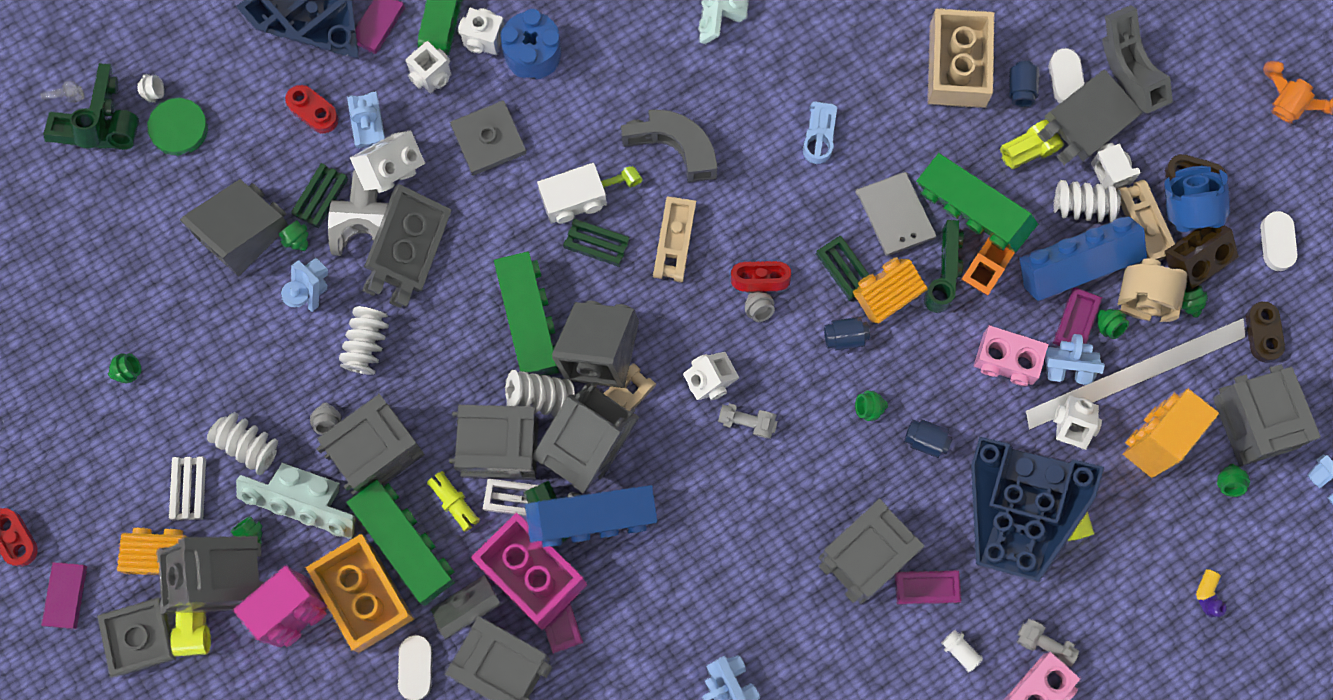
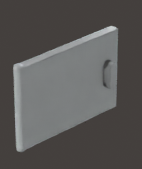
M907 172L855 190L886 257L936 238V234L908 178Z

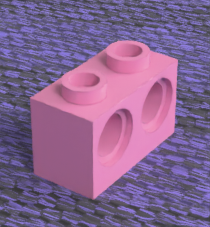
M988 326L983 333L974 367L981 369V372L988 376L998 377L1001 375L1008 377L1012 383L1019 386L1033 385L1039 379L1048 344ZM988 349H998L1001 352L1002 359L992 358ZM1024 357L1028 359L1031 363V369L1021 367L1018 358Z
M1051 652L1045 653L1004 700H1027L1031 695L1035 696L1038 700H1070L1078 691L1075 685L1080 678ZM1050 672H1055L1060 677V686L1056 690L1048 684L1047 677Z

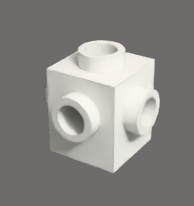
M470 8L467 17H462L458 29L463 45L475 53L486 52L497 55L501 45V30L505 26L504 19L487 9L476 10Z
M428 41L405 59L410 71L409 79L416 87L420 89L423 86L429 93H432L436 88H442L452 75L448 65L450 60L441 49L436 50Z
M726 352L701 355L691 362L692 367L683 373L689 389L697 400L708 397L711 401L725 395L727 393L726 388L739 379Z
M1069 395L1065 405H1059L1054 415L1053 422L1057 423L1056 439L1086 450L1092 437H1096L1101 428L1102 419L1098 418L1099 406L1093 404L1088 399Z

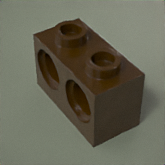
M1227 226L1197 228L1164 251L1170 269H1181L1187 272L1186 287L1192 290L1239 257L1233 231Z

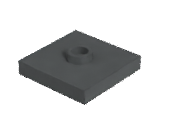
M504 100L450 121L472 176L527 154Z
M484 574L431 608V612L439 632L444 639H447L475 621L478 616L481 617L497 607L500 602Z
M161 597L97 615L110 678L120 677L176 660V656L173 655L171 649V633L167 615L160 613Z

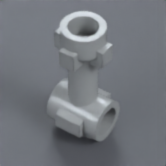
M730 403L729 405L722 404L718 422L724 423L723 426L731 428L732 423L754 428L753 435L771 439L772 433H775L778 421H775L777 415L774 413L759 410L758 416L736 411V405Z
M1028 619L1026 624H1022L1017 634L1019 636L1018 644L1031 651H1035L1036 647L1039 646L1057 656L1063 664L1069 667L1074 664L1079 650L1074 648L1073 643L1066 641L1062 645L1045 636L1043 633L1046 628L1034 620Z

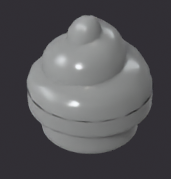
M750 292L745 302L747 316L756 322H763L769 319L775 311L772 297L767 293Z
M327 402L317 407L310 416V424L313 430L320 435H323L342 421L340 412Z

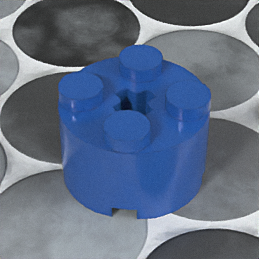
M528 9L515 15L505 24L501 30V44L506 64L515 75L521 78L535 77V79H542L555 71L560 62L561 42L559 30L551 18L536 9Z
M1194 166L1175 172L1176 177L1172 180L1169 177L1165 180L1167 217L1171 223L1176 225V230L1188 232L1194 228H1218L1226 224V218L1230 213L1228 176L1224 171L1219 169L1218 174L1211 172V167Z

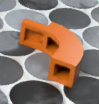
M988 238L961 280L988 296L1015 252L1007 247L1004 251L999 249Z

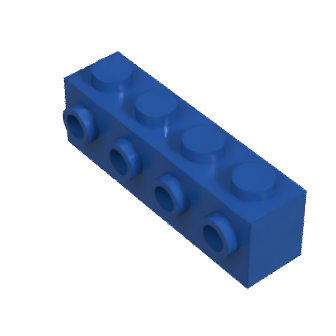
M1127 216L1117 218L1104 226L1089 229L1075 237L1063 239L1057 244L1044 249L1034 250L1030 254L1019 258L1024 288L1037 301L1141 262L1143 259H1147L1144 228Z
M652 485L525 504L530 543L542 541V547L562 545L561 538L571 537L572 543L591 540L590 533L596 532L600 533V538L619 535L618 529L627 528L628 534L647 531L646 524L658 523Z

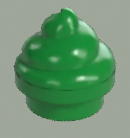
M296 220L278 233L282 239L280 241L281 244L286 248L291 247L294 250L306 251L308 247L307 238L309 236L306 225H301Z
M1199 285L1193 290L1188 287L1185 289L1181 309L1187 314H1192L1194 318L1201 315L1208 301L1207 292L1203 291L1202 286Z
M1119 309L1099 310L1097 316L1098 328L1104 337L1117 339L1129 327V321L1126 319V314Z
M121 353L112 358L108 376L111 379L127 384L135 381L137 376L141 374V364L133 354Z
M865 391L863 394H859L855 401L857 416L864 418L866 421H876L888 408L887 401L875 391Z
M1229 464L1219 473L1217 485L1224 495L1237 497L1247 492V488L1250 485V477L1239 466Z
M251 516L239 522L230 531L233 536H257L258 543L262 545V525L259 520L254 521Z

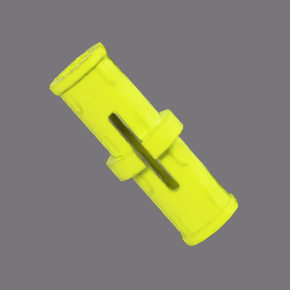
M443 471L434 475L442 486L439 485L436 479L431 477L427 484L443 502L442 508L453 515L464 532L473 528L465 517L474 525L480 519L464 501V494L461 491L457 492Z

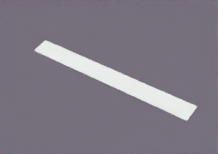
M1244 318L1026 410L1029 430L1053 420L1058 406H1064L1069 395L1076 398H1085L1093 403L1245 338Z

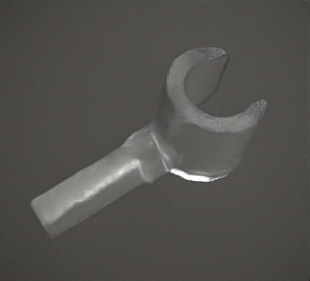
M66 81L63 84V88L41 93L43 100L66 96L68 102L72 103L79 102L85 97L82 87L73 81Z

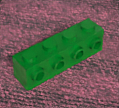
M940 153L935 156L917 179V183L923 189L921 192L922 196L933 204L939 201L945 205L943 209L953 218L958 219L961 216L966 219V225L979 235L985 232L991 236L989 241L1003 251L1007 247L1016 253L1038 226L1032 213Z
M529 251L494 259L520 371L527 372L528 374H538L539 376L559 373L558 366L552 358L556 345L552 346L550 335L556 333L552 317H545L543 306L549 304L545 288L538 289L536 278L542 277L538 260L532 261Z
M377 479L348 500L347 504L417 600L425 606L455 584L451 578L455 571L444 557L438 560L432 550L436 548L435 544L426 532L422 535L417 532L414 525L418 521L407 507L404 510L400 509L395 502L400 497L389 483L383 486Z

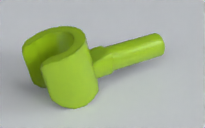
M629 166L621 174L602 180L601 183L604 188L625 181L629 188H633L642 182V178L635 167Z

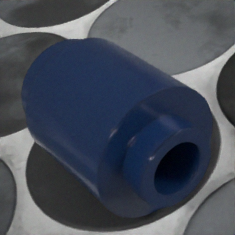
M1020 61L1009 70V98L1012 99L1014 106L1029 107L1035 104L1036 98L1039 96V68L1033 65L1032 62Z
M861 317L832 320L831 324L824 325L827 349L834 348L837 351L864 347L865 340H870L868 323L862 322Z
M912 419L904 442L910 444L912 449L939 458L941 453L947 454L953 437L948 436L949 429L923 419H920V421Z

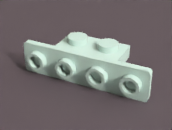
M702 0L703 13L699 23V42L707 44L719 36L722 16L738 22L746 19L748 0Z
M284 463L280 465L268 485L242 475L236 480L237 498L246 504L256 505L268 509L274 514L298 520L305 525L321 528L335 536L351 539L354 535L355 516L330 507L339 492L340 483Z

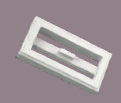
M172 457L170 520H203L205 457ZM184 465L182 513H179L181 467ZM192 465H196L194 513H190Z
M488 479L483 510L513 515L517 512L520 516H526L525 508L491 504V499L528 504L524 496L494 493L493 487L527 491L537 485Z

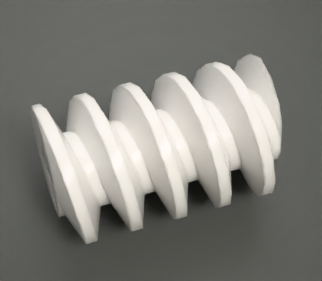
M1060 180L1054 197V213L1061 209L1062 218H1067L1071 210L1073 211L1074 219L1078 220L1081 212H1085L1086 221H1090L1093 214L1097 213L1098 222H1102L1107 214L1111 223L1117 218L1119 213L1121 192L1119 189L1116 191V188L1112 185L1107 186L1104 190L1102 184H1096L1092 189L1090 183H1084L1080 188V184L1075 181L1068 187L1066 180Z
M358 306L352 311L353 315L357 318H352L349 321V325L353 329L346 332V337L350 341H346L342 345L346 352L339 355V360L343 363L340 366L355 373L374 375L376 371L368 365L369 363L379 362V359L371 354L372 352L382 351V348L375 344V341L385 340L386 337L378 331L379 329L389 328V325L382 321V317H388V315L372 308Z
M511 370L505 384L507 406H530L535 408V413L540 411L543 415L551 413L552 416H556L567 396L570 394L575 395L573 383L568 379L561 380L556 377L550 378L545 375L539 376L538 374H528L527 372H517L516 370Z
M236 412L231 413L228 417L225 416L218 419L209 430L207 441L215 443L216 447L220 450L225 449L226 454L231 457L235 456L238 462L245 463L247 468L250 470L255 469L256 474L262 475L275 458L278 440L274 438L267 444L268 433L266 432L256 437L258 427L254 425L246 430L249 421L245 418L237 424L239 414Z

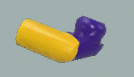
M1206 569L1196 591V597L1206 615L1212 618L1222 617L1226 613L1227 607L1215 594V589L1221 575Z

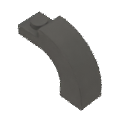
M1129 5L1105 16L1107 36L1102 38L1103 47L1111 71L1120 87L1147 114L1172 103L1170 76L1152 64L1143 48L1137 8Z
M648 110L649 121L632 120L621 125L623 147L650 143L666 144L674 148L681 155L685 164L687 183L717 179V162L712 143L705 132L689 118L667 110Z

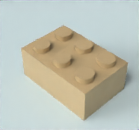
M935 9L930 23L928 104L986 108L993 94L994 12Z

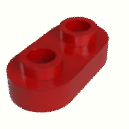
M296 85L287 92L285 101L289 110L314 131L329 133L336 128L339 117L335 108L311 88L305 85ZM298 96H304L302 101H295ZM319 113H326L324 118H317Z
M779 261L741 262L733 266L731 270L732 286L743 292L781 291L786 289L791 283L790 267Z
M0 508V554L4 561L10 565L17 567L27 566L37 556V544L23 519L16 511ZM10 520L11 526L5 531L3 528L4 523ZM25 546V554L19 557L18 550Z

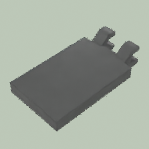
M1104 69L1052 109L1045 116L1049 123L1037 135L1045 143L1055 134L1059 133L1069 146L1056 156L1063 165H1066L1077 155L1082 161H1085L1143 112Z
M401 184L396 185L364 265V268L372 272L366 280L362 291L372 296L375 293L380 294L384 282L397 287L389 303L398 308H401L402 305L407 306L412 290L419 292L423 289L452 210Z

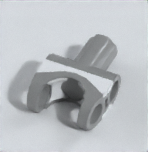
M355 170L352 176L350 201L332 200L330 204L328 238L332 256H341L347 241L355 234H369L374 241L388 203H377V189L364 191Z

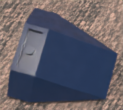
M979 437L971 465L976 565L1040 582L1096 500L1104 466L1075 459L1068 463L1015 450L1009 443Z

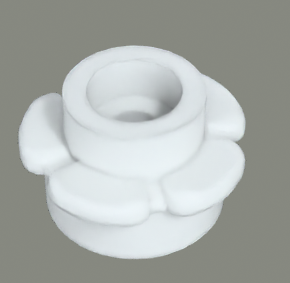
M144 74L138 83V92L143 99L154 103L157 99L163 98L164 85L157 75L150 76L149 74Z

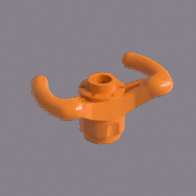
M1268 61L1265 63L1263 71L1267 77L1274 81L1279 92V96L1272 104L1274 108L1271 112L1275 116L1292 124L1294 120L1300 118L1305 110H1321L1326 114L1333 115V98L1330 101L1314 99L1315 95L1311 92L1313 87L1309 83L1298 79L1296 82L1286 81L1282 74L1284 69L1282 62Z

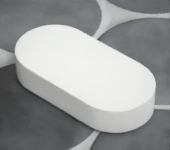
M1070 49L1056 51L1049 62L1054 97L1061 103L1084 85L1079 56Z
M1276 211L1270 213L1261 223L1263 257L1269 268L1275 271H1284L1290 268L1297 260L1294 222L1284 212Z
M414 635L406 638L399 648L398 689L401 695L408 700H422L430 693L432 687V646L427 639Z

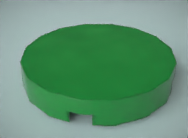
M184 98L168 99L160 103L151 112L147 122L148 135L153 144L163 153L173 156L197 150L205 141L208 133V123L202 109L193 101Z

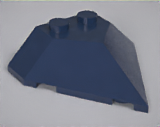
M243 0L236 6L255 30L359 59L352 0Z

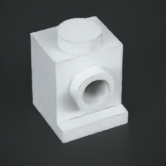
M1108 143L1097 150L1096 156L1091 161V165L1104 190L1109 185L1119 188L1132 184L1141 173L1139 168L1132 169L1131 158L1127 152L1123 151L1120 144Z

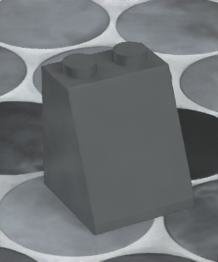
M241 179L194 208L180 219L193 236L238 277L279 237L278 233L289 226L283 218L286 213L275 202L269 205L262 199L265 194L255 184L251 183L248 186Z
M596 301L575 302L552 354V358L563 377L572 382L597 383V385L625 388L639 325V319L635 310L624 304L606 306Z

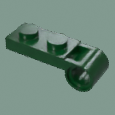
M98 64L90 109H78L70 116L74 141L81 148H94L101 143L108 116L112 117L114 100L112 99V94H117L118 77L113 76L111 64Z
M127 110L113 112L111 119H107L102 141L95 148L120 150L132 148L138 129L139 118ZM49 111L43 133L45 142L77 145L74 141L70 123L71 114Z
M947 220L942 228L941 278L934 280L924 295L926 308L934 313L944 312L950 306L956 294V280L962 276L963 260L958 259V249L963 247L964 232L959 231V220ZM932 292H943L946 300L939 301L935 299Z

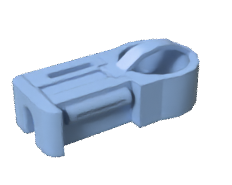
M813 102L810 106V124L803 145V154L809 162L822 164L830 158L833 150L837 107L834 104ZM816 140L815 154L813 155L807 147L811 141ZM823 141L828 146V152L820 156Z

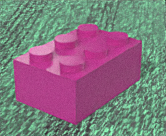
M517 512L470 557L542 631L587 586L584 578L551 546L542 547V541L530 543L528 524Z
M285 566L233 611L258 641L281 648L284 645L289 647L302 636L300 631L309 623L313 626L326 616L325 610L328 607L308 577Z

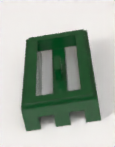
M321 163L292 209V215L319 229L329 212L331 201H336L347 183V175L340 174L335 169H330ZM325 175H327L322 184L320 185L319 189L317 190L316 194L314 195L313 199L311 200L310 204L306 208L305 212L302 213L305 207L307 206L308 202L312 198L313 194L315 193L316 189L318 188L319 184L321 183L322 179ZM333 179H336V183L334 184L324 203L320 207L316 216L314 217V219L311 218V215L313 214L317 205L323 199L325 192L327 191L331 182L333 181Z
M573 219L572 227L568 231V237L563 247L620 267L630 237ZM577 230H581V231H584V232H587V233H590V234H593V235H596V236H599V237L608 239V240H610V241H613V242H616V243L621 244V246H618V245H615V244H612V243L603 241V240H601V239H598V238H595V237H592V236H589V235H586V234L577 232ZM575 238L577 240L592 244L594 246L618 253L617 257L588 248L586 246L574 243L573 240Z
M840 235L818 249L816 255L848 300L851 301L855 298L853 291L859 287V281L834 247L839 246L862 279L870 274ZM826 252H829L855 289H851Z

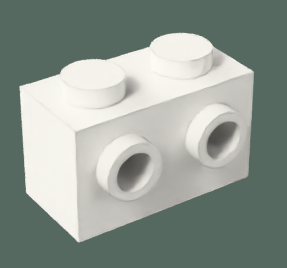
M411 131L394 133L350 157L364 191L377 189L378 193L393 188L395 186L394 181L399 178L404 180L416 174L415 169L425 164Z
M594 163L537 182L539 193L551 224L555 222L566 223L571 221L575 215L584 212L592 214L601 210L604 205H607L606 194Z

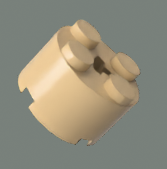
M1143 259L1142 264L1126 267L1118 299V306L1121 305L1120 310L1129 316L1147 321L1151 320V316H1161L1160 322L1177 320L1180 317L1185 294L1187 272L1181 269L1163 267L1161 262L1155 259Z

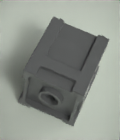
M1282 364L1269 368L1270 374L1253 379H1248L1247 374L1235 377V384L1219 388L1220 394L1213 397L1239 467L1297 450L1321 438L1293 367L1284 369Z
M587 383L579 393L567 396L532 456L534 460L546 465L572 483L582 493L589 489L594 480L597 478L602 479L640 418L635 414L636 410L634 408L628 411L596 388L597 383Z
M380 393L317 438L321 444L317 448L318 452L326 451L328 453L325 455V458L328 461L330 459L333 460L348 481L344 488L347 491L351 488L354 489L351 492L353 496L377 479L385 485L425 455Z
M458 405V412H452V416L458 418L455 459H449V462L454 464L455 471H460L462 478L536 480L537 461L532 456L538 445L539 419L535 414L534 407Z
M879 498L823 550V553L818 557L822 562L818 567L826 575L832 572L848 589L844 595L852 603L857 600L860 604H863L925 545L909 531Z
M257 536L183 537L178 540L176 545L158 549L157 563H159L161 591L160 613L233 611L264 584V581L259 582L257 557L262 555L261 543H258Z
M478 616L445 675L489 700H531L529 696L541 676L547 678L553 667L549 665L551 658L547 654Z

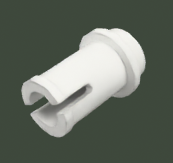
M954 630L942 641V644L945 646L944 651H950L966 670L970 672L982 661L983 657L963 639V633L959 634Z

